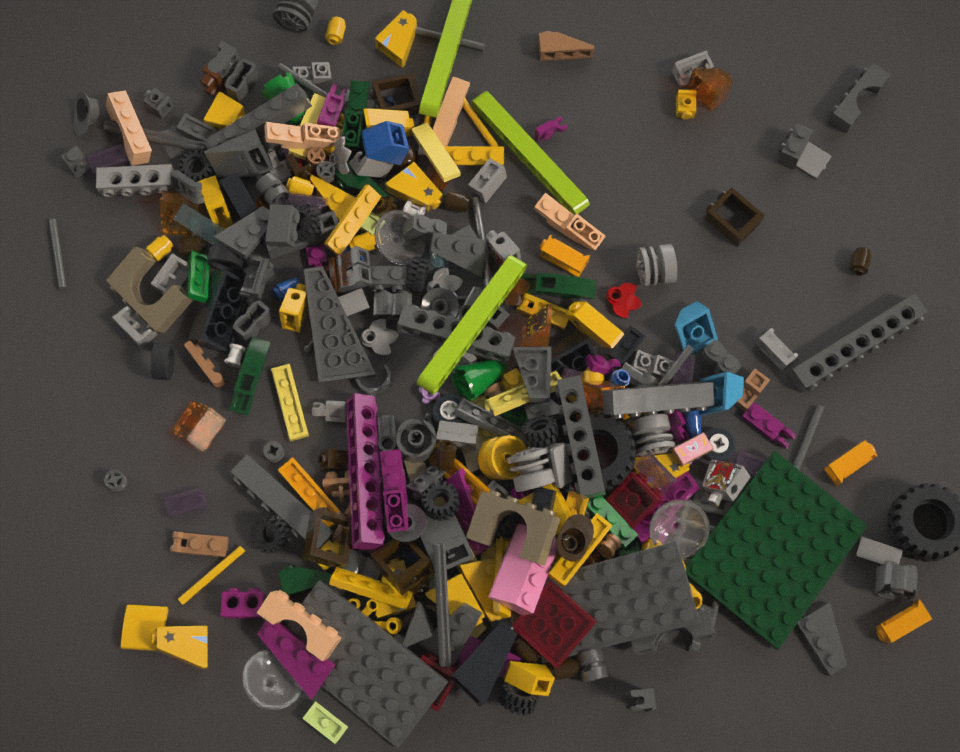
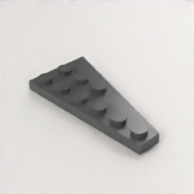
M323 266L304 269L319 383L376 375Z

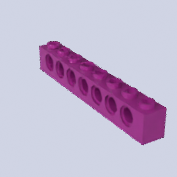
M354 393L346 400L352 548L374 551L383 545L385 538L382 528L384 517L381 504L383 498L380 491L382 480L379 473L380 458L378 454L379 440L376 417L378 407L374 396Z

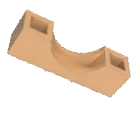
M126 90L108 93L106 109L111 120L116 121L121 129L125 153L130 165L149 163L152 150Z
M281 590L270 592L257 613L273 625L285 619L296 621L306 632V650L321 661L328 659L342 639L338 636V632L330 626L326 627L321 623L322 620L318 616L308 614L303 605L289 600V596Z

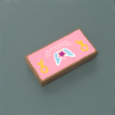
M703 432L674 447L671 452L682 467L711 452L714 448Z

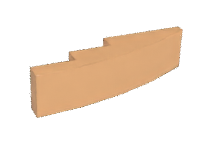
M453 77L433 127V132L443 146H447L457 124V118L463 107L464 98L470 87V82Z

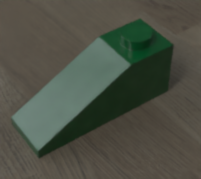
M349 162L347 163L349 168L347 174H341L339 170L335 173V182L342 190L345 189L350 194L358 196L365 185H370L381 198L388 196L369 176L357 175Z
M295 565L286 566L283 568V571L279 572L282 590L289 597L311 592L321 579L329 585L330 578L333 575L295 567Z

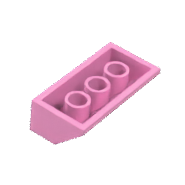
M517 524L488 598L520 615L533 614L557 553L555 544L557 537H554L545 566L519 557L526 539L527 526Z

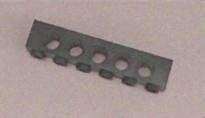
M404 304L397 324V332L443 345L461 320L450 315H440L433 310H423L416 305ZM417 320H422V321H424V323L419 324V323H416V321H417ZM439 325V326H441V327H443V328H441V329H436V328H434V326ZM485 326L477 336L479 339L474 340L466 352L508 365L515 336L508 332L495 331L491 327ZM493 341L496 342L498 345H491L489 342Z
M581 375L557 380L558 386L555 387L556 397L561 398L562 405L558 406L560 416L565 417L566 424L562 425L564 436H569L570 443L566 444L568 455H573L574 463H570L572 474H577L578 482L574 483L576 494H581L582 499L606 495ZM571 395L577 398L573 403L566 401L567 397ZM577 414L581 418L578 422H572L570 417ZM581 433L585 438L582 441H575L574 436ZM580 453H587L589 455L588 459L585 461L579 460L578 455ZM585 472H591L593 477L586 481L582 479V475Z

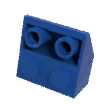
M384 121L361 132L366 158L389 164H402L409 150L403 124Z

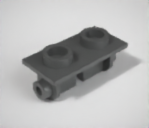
M431 465L406 485V488L413 490L412 497L415 500H421L423 492L426 493L425 489L427 487L431 489L430 484L432 483L434 486H437V482H443V474L447 471L439 470L437 466Z

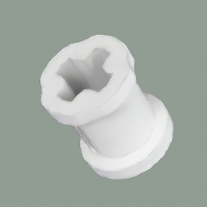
M407 201L402 215L410 217L416 214L424 215L426 208L412 204V201Z
M230 344V352L224 362L229 366L240 368V361L243 353L246 352V348L237 344Z

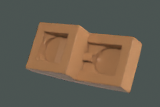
M754 369L744 381L743 396L735 405L746 412L770 379L757 369Z

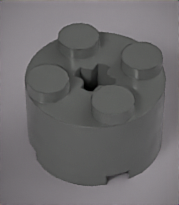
M409 419L400 425L396 435L397 448L401 450L402 457L411 463H419L433 455L436 449V434L429 422ZM414 438H415L416 440H419V439H420V442H419V443H416V442L413 443V439H414Z
M885 561V565L876 568L875 594L879 592V597L895 601H901V597H907V600L915 599L917 597V567L914 565L902 566L897 565V562Z

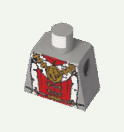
M492 230L487 233L486 239L488 240L489 253L499 267L503 265L510 255L521 260L520 249L505 232L497 234Z
M711 459L703 482V488L709 495L708 504L718 507L722 499L727 501L735 500L750 478L744 466Z

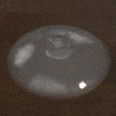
M393 210L380 217L376 223L374 232L375 242L379 251L386 259L398 265H409L412 263L414 256H422L426 243L420 239L412 240L403 235L404 222L411 218L412 215L404 211Z
M673 500L662 505L654 513L649 527L653 545L677 541L682 559L696 554L705 545L710 531L709 520L705 512L697 504L688 500ZM675 523H679V527L673 528Z
M271 650L256 653L244 667L242 673L244 691L254 704L263 709L272 711L285 709L291 706L301 694L302 688ZM266 683H270L271 687H267Z

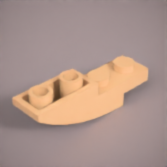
M266 122L264 125L266 142L281 144V148L287 149L334 147L336 140L340 137L339 127L304 123L302 127Z
M546 193L533 208L547 219L546 222L553 228L593 251L598 248L606 237L577 213L573 215Z

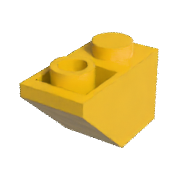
M509 661L503 679L505 682L529 694L549 696L555 678L546 665Z

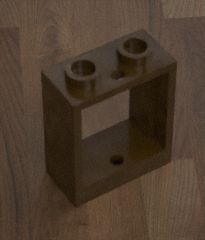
M414 73L372 81L369 94L371 100L374 99L375 101L374 109L408 111L409 115L419 114L422 96ZM406 86L411 102L385 108L380 91Z
M731 187L727 192L724 190L718 196V201L715 204L712 202L705 211L707 213L704 219L738 247L759 226L765 215ZM728 199L752 218L739 232L716 213Z
M324 507L311 512L302 559L333 568L346 566L352 539L351 518L345 513H333ZM321 519L343 525L338 554L316 548Z
M393 538L371 554L375 567L401 595L435 573L431 560L413 541L400 542ZM408 548L419 561L396 575L385 562Z

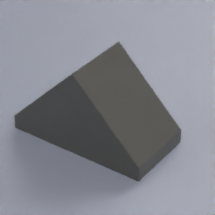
M417 601L403 639V646L405 647L433 635L434 626L421 602Z

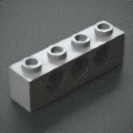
M171 164L97 168L96 189L104 197H112L113 195L131 196L132 194L150 195L151 193L165 195L169 192H175L171 177V171L174 170ZM158 179L156 182L151 183L152 180Z

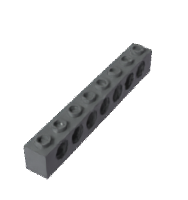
M913 294L796 366L788 375L801 393L805 390L810 392L819 386L818 382L830 380L834 376V372L839 371L841 373L847 369L850 362L854 361V363H857L864 358L863 354L875 352L880 348L879 344L883 342L887 344L895 338V334L899 333L902 335L908 331L911 324L914 323L916 326L924 321V316L928 313V310L916 294ZM902 314H905L908 319L903 318ZM886 323H890L893 329L889 328ZM871 332L876 333L878 338L873 337ZM856 341L860 342L863 345V348L859 347L856 344ZM841 351L846 352L848 357H844ZM825 360L830 361L833 367L828 366ZM810 370L816 371L817 376H813Z

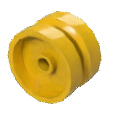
M508 435L488 439L482 444L478 452L479 468L491 480L513 479L521 475L520 471H510V468L518 465V463L508 464L507 458L512 457L517 452L526 450L527 447L522 440L515 436Z

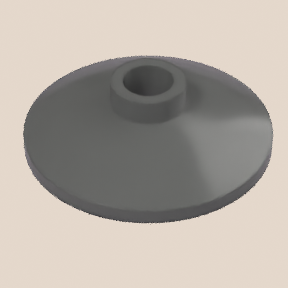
M434 288L423 297L421 309L433 310L440 315H450L456 318L459 311V303L455 294L450 290ZM443 304L444 309L439 311L437 305Z
M408 504V524L412 525L405 531L389 532L391 537L400 542H410L420 537L427 525L424 511L416 505Z

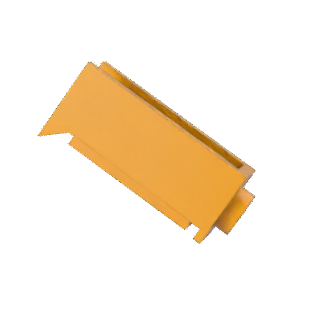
M552 235L547 240L544 239L539 247L541 249L540 257L576 277L581 275L590 259V255L583 256V254L559 240L552 239Z
M864 440L829 464L824 471L836 487H838L846 477L878 455L875 453L876 450L873 445Z
M918 599L913 601L912 606L875 626L876 634L882 642L889 644L930 621L932 617L921 600Z

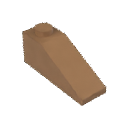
M545 31L539 33L540 61L593 58L594 45L559 32Z

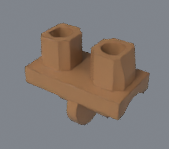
M349 470L345 472V478H338L336 472H327L326 478L323 480L324 493L326 495L332 494V497H340V502H344V496H350Z

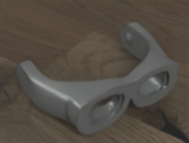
M387 364L384 365V369L388 376L379 388L364 387L358 377L355 378L359 388L366 395L375 396L393 387L391 372Z

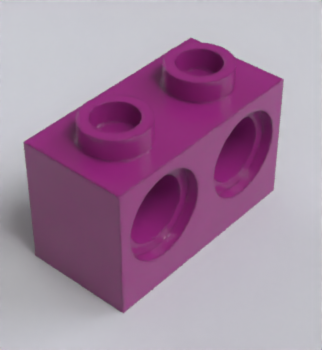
M229 588L228 592H222L221 617L224 619H264L257 612L265 601L266 595L256 588H250L248 592H240L238 588ZM237 598L238 605L235 608H229V601ZM258 599V606L253 609L249 608L250 600Z

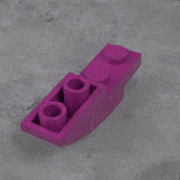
M401 450L380 452L387 531L389 533L408 530L407 490Z

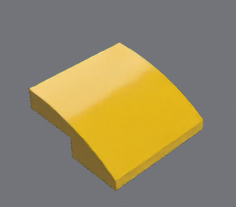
M127 605L122 630L121 649L156 651L155 645H151V633L155 632L157 627L166 626L169 612L168 607Z

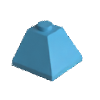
M696 301L681 309L675 323V328L683 350L687 345H690L694 349L691 352L693 354L713 340H718L709 308Z
M724 372L701 378L700 382H713L714 406H706L707 410H699V415L703 416L721 412L732 407L743 396L744 377Z

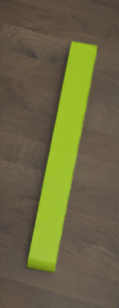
M452 0L421 100L419 114L438 117L472 0Z
M484 91L471 101L473 109L564 208L575 215L576 213H581L590 205L586 196L488 91Z
M513 255L506 259L421 373L416 383L418 386L432 395L439 390L527 268L526 263Z

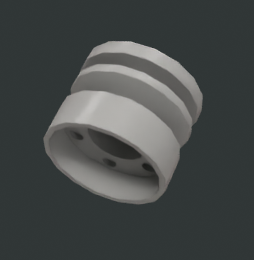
M672 244L658 245L656 254L652 246L647 247V251L645 247L638 248L636 263L642 286H649L650 283L656 285L658 276L662 284L676 282L677 260Z
M649 415L633 420L628 424L632 438L639 439L634 442L636 457L662 455L670 452L675 447V443L671 441L673 435L663 434L671 428L668 415Z
M548 447L526 449L507 458L508 464L518 463V465L511 467L510 471H520L521 474L513 478L516 492L534 489L555 482L553 468L543 467V464L549 462L551 458H541L540 456L549 452Z

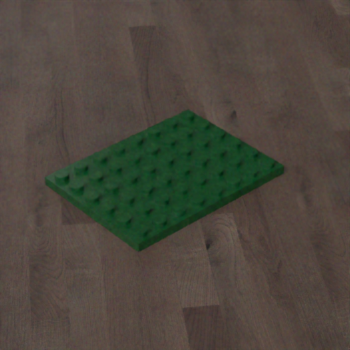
M773 451L685 566L686 574L697 586L775 650H778L868 525L779 453Z

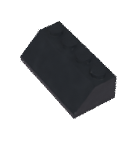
M225 269L212 271L209 278L208 299L205 303H200L187 340L203 348L229 354V346L234 344L237 336L233 325L240 316L245 314L250 300L248 297L240 296V290L244 283L242 278Z
M577 331L550 346L552 349L551 373L556 371L564 379L578 376L581 372L585 371L588 367L585 362L587 355L596 356L590 339L581 331ZM555 391L551 393L550 398L556 395Z

